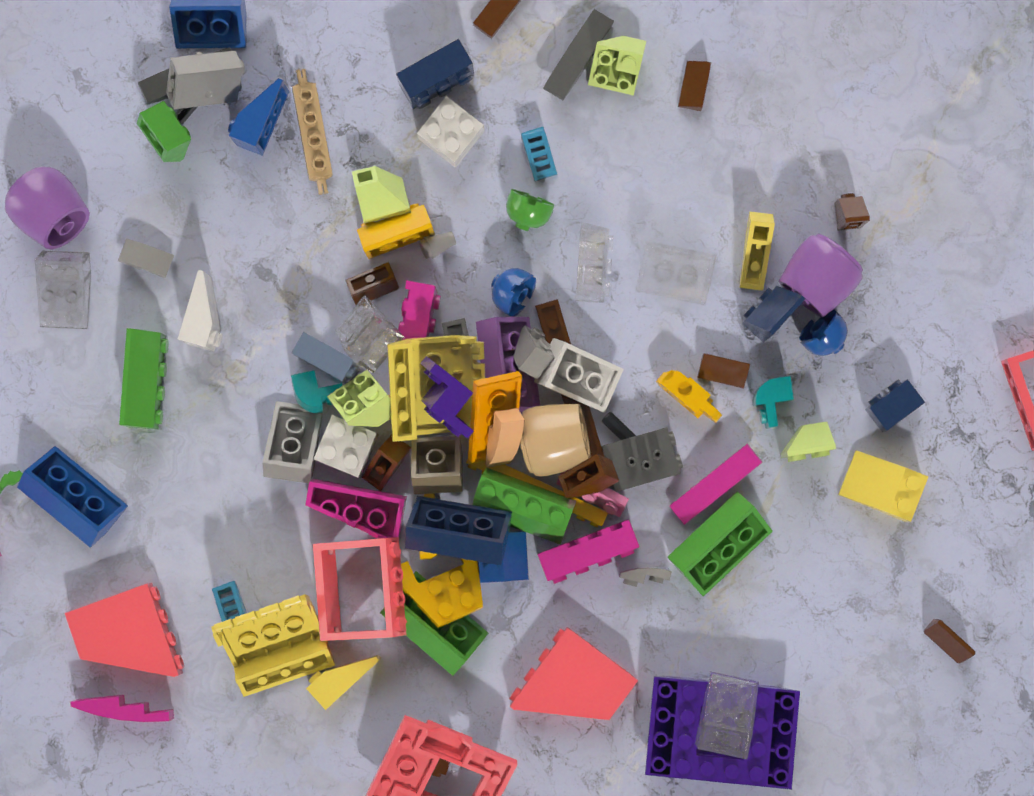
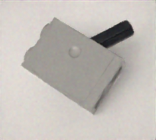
M236 51L208 54L197 52L191 56L170 58L166 94L173 110L178 109L176 115L179 123L183 124L198 106L237 102L239 91L242 89L241 76L245 72V67Z

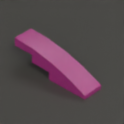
M747 443L669 507L685 525L758 467L762 460Z
M124 695L76 699L70 702L73 708L116 720L164 722L174 719V709L150 711L149 702L125 704Z

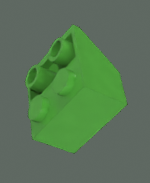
M162 101L140 112L136 124L163 162L182 161L190 144L191 136L188 129L177 120L175 111L168 107L165 101Z

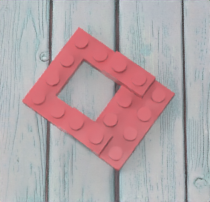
M405 715L365 796H438L424 789L440 758L482 775L472 796H502L517 767V760L473 742L472 737L431 720H427L424 723Z

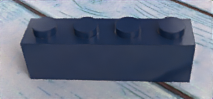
M417 496L406 525L405 549L501 565L506 551L512 512Z

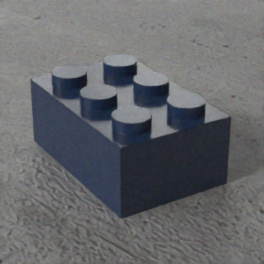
M458 38L396 73L399 86L413 109L417 107L422 109L431 103V99L438 95L439 97L446 96L452 91L451 88L458 84L463 86L470 82L472 76H474L473 62Z

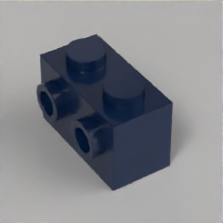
M899 379L887 387L889 392L883 396L879 393L868 401L870 406L865 410L882 432L888 431L925 403L908 379L902 382Z

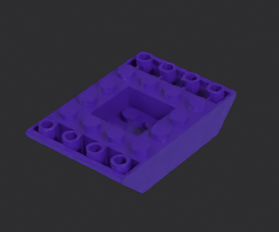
M654 676L645 775L792 790L800 691L767 685L674 676ZM722 723L726 725L727 732L724 736L717 737L714 735L713 730L717 724Z

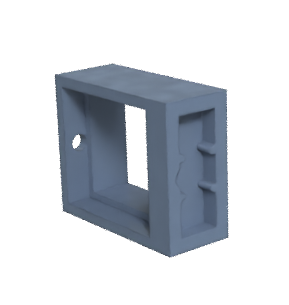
M305 332L302 333L292 351V354L345 384L355 378L360 371L357 368L359 364L355 360Z

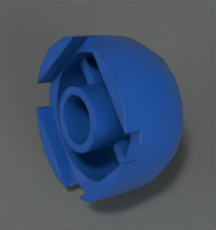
M511 268L503 271L500 275H496L491 283V287H493L492 300L495 306L511 317L517 316L526 307L521 305L526 296L531 299L536 286L534 275L519 268Z
M833 309L815 323L812 319L807 323L799 336V339L802 341L800 343L814 355L826 356L832 353L836 354L845 345L844 342L848 333L847 324L841 315Z

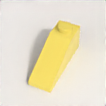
M749 211L740 288L762 291L764 289L775 226L773 214Z
M376 655L328 669L322 674L318 671L308 680L310 685L306 689L326 710L370 670L381 657Z

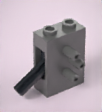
M609 412L602 419V423L621 440L602 446L604 457L612 460L619 478V482L612 485L615 492L681 474L679 469L683 468L680 455H675L673 446L676 445L673 431L668 432L666 427L636 436L612 412Z

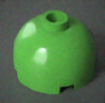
M511 189L506 202L508 216L516 222L515 227L524 231H529L530 227L539 228L544 226L554 211L553 203L516 189Z

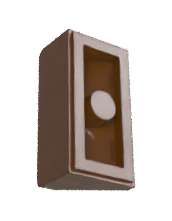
M687 61L678 107L696 111L702 110L711 62Z
M389 262L345 280L356 306L399 289Z
M704 353L701 358L697 378L744 389L750 364Z
M933 619L923 631L956 663H962L976 654L972 647L940 619Z

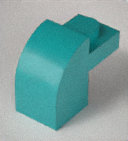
M315 370L291 375L292 387L297 403L303 409L312 413H323V403L333 405L327 396L343 386L340 383L318 388Z
M791 376L770 379L759 386L754 394L753 406L762 405L763 409L759 410L761 424H765L766 429L778 427L775 403L794 400Z

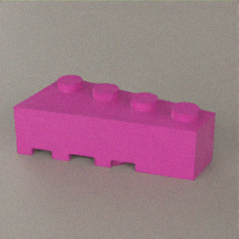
M406 280L405 289H408V296L402 303L403 321H400L397 340L429 337V334L435 331L436 319H433L434 309H439L441 296L437 295V289L434 285Z
M313 478L309 481L305 505L327 516L336 518L353 528H358L375 538H400L407 496Z
M624 520L537 555L547 581L552 580L555 584L566 580V575L575 572L576 575L589 571L588 566L598 563L600 567L612 562V557L620 555L621 558L634 554V549L639 548V544L630 521Z

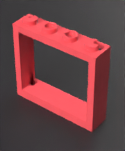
M1034 350L1002 360L1001 363L1031 450L1034 451V406L1019 362L1034 358Z
M399 537L313 544L320 641L391 638L407 635ZM380 546L386 629L341 632L335 550Z

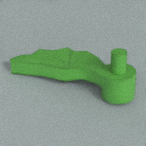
M18 470L4 474L0 481V493L6 486H13L18 483L23 473Z

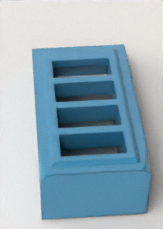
M544 127L521 133V139L534 181L557 175ZM541 137V140L533 143L528 142V140ZM544 146V150L531 152V149ZM547 156V159L534 163L535 158ZM549 164V169L537 172L536 168Z
M235 581L212 588L222 622L247 613ZM230 591L233 592V595L221 599L220 595ZM235 600L236 604L224 607V604ZM238 610L239 613L228 617V613Z

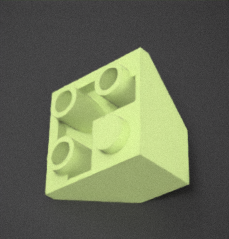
M627 36L598 41L588 85L634 95L646 41Z
M376 166L352 171L364 224L411 212L401 177Z
M368 370L357 375L327 396L349 426L379 427L391 419L390 398Z
M828 422L800 426L780 453L781 458H788V462L806 459V454H811L812 458L830 455V450L836 449V445Z

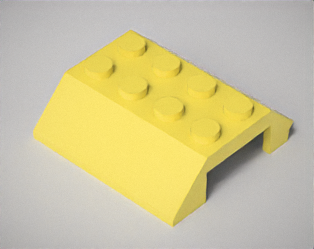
M450 335L411 338L387 344L392 441L417 440V435L451 432L442 424L444 420L439 423L424 410L426 405L421 400L435 382L423 372L426 368L420 363L426 356L473 392V381L485 378V363H478L477 361L484 359V342L477 341L476 336ZM472 396L456 415L469 427L471 422Z
M305 594L211 626L213 637L218 647L223 645L234 666L235 681L244 697L335 666L328 641H320L318 615L310 597Z

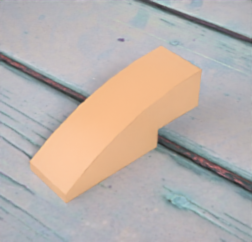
M518 408L494 412L493 425L489 426L485 463L487 468L510 464L514 459L521 442L525 420Z

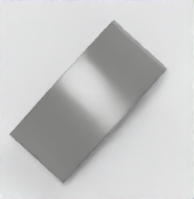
M126 239L118 261L165 278L174 255L149 245Z
M635 568L620 572L619 577L624 579V584L637 587L638 583L644 584L646 575H650V581L663 584L664 579L670 580L672 571L658 568Z

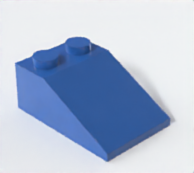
M278 78L241 110L236 119L231 120L228 132L230 133L229 137L236 146L263 156L289 94V90L282 79Z

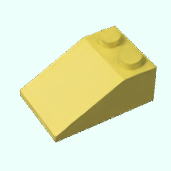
M855 450L838 495L904 522H911L928 476Z

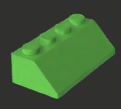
M127 328L119 420V425L159 429V424L163 422V410H160V403L165 397V387L162 386V377H165L167 372L164 353L168 352L169 347L168 339H165L166 335L163 333Z
M486 468L481 475L472 505L512 512L511 527L561 545L576 500Z
M737 491L667 558L704 597L773 531L757 509Z
M417 571L414 572L418 583L426 580ZM403 591L405 595V618L407 620L406 636L454 676L489 633L468 615L438 628L417 606V603ZM384 607V608L381 610V612H380V614L383 615L384 617H385V607Z

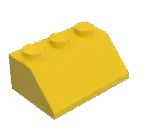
M418 203L410 205V213L385 218L378 222L362 223L361 228L357 229L368 259L420 241L425 236L435 235L424 204L421 206Z

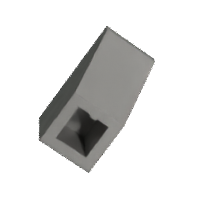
M524 325L521 329L513 358L521 371L539 379L555 357L550 349L551 345L544 339V333L535 327L530 329Z

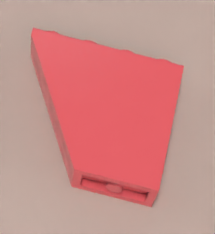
M147 583L65 613L80 659L172 677L183 674L184 662L181 655L176 654L174 648L176 639L173 632H169L166 625L169 620L165 609L160 607L158 600L161 599V596L156 586L153 587L152 583Z
M567 627L565 630L560 628L552 639L555 642L550 650L546 648L538 658L541 662L536 670L531 668L524 677V680L527 681L522 689L517 687L509 699L512 701L510 707L513 710L610 720L638 682L637 678Z

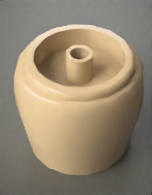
M580 404L543 405L532 407L522 412L525 420L520 444L525 464L530 473H534L535 476L539 477L561 473L574 468L591 457L586 423Z

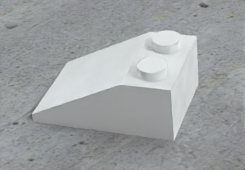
M198 270L178 340L188 345L214 352L215 347L220 346L222 334L220 333L221 327L212 277L204 271Z
M553 338L550 349L555 358L539 379L535 378L534 382L605 413L624 369L571 344Z

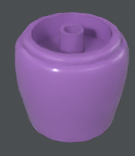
M37 167L23 174L10 187L5 198V211L13 224L31 239L50 250L60 248L77 237L86 226L90 216L87 206L73 184L62 172L51 167Z
M817 234L816 236H809L799 246L778 282L784 289L805 297L806 299L801 304L817 316L823 318L857 288L863 277V269L858 261L840 245L822 234Z

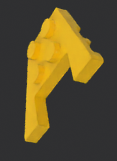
M460 558L463 565L421 583L417 582L409 562L406 561L401 563L403 591L417 603V606L439 628L483 608L478 561Z

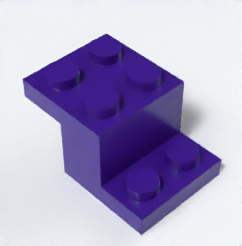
M426 356L420 364L426 368L423 372L435 383L421 400L426 405L424 410L439 423L444 420L442 424L457 437L462 434L469 438L473 430L456 415L472 396L473 392Z

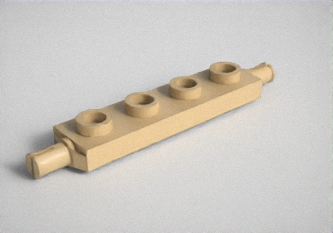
M298 69L296 70L298 84L292 86V93L308 179L317 182L319 195H322L323 192L328 194L326 180L332 177L333 174L316 83L307 82L306 69L301 71Z

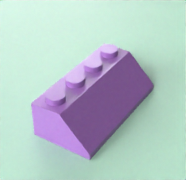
M493 317L477 321L478 341L484 342V359L480 360V362L485 363V378L519 371L522 375L520 413L526 409L540 406L538 384L534 382L535 378L521 371L513 358L521 329L524 325L531 329L530 318Z

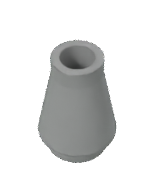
M450 231L448 233L425 236L424 240L419 241V245L426 259L430 257L433 259L451 246L456 245V240Z

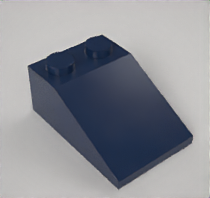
M776 286L773 290L768 287L759 297L762 302L758 307L755 308L752 305L743 315L746 320L742 324L764 343L774 335L806 298L779 286Z

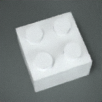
M446 96L418 131L417 136L422 143L456 168L485 130L481 122Z
M332 415L314 460L361 478L379 434L361 426H349L344 419Z

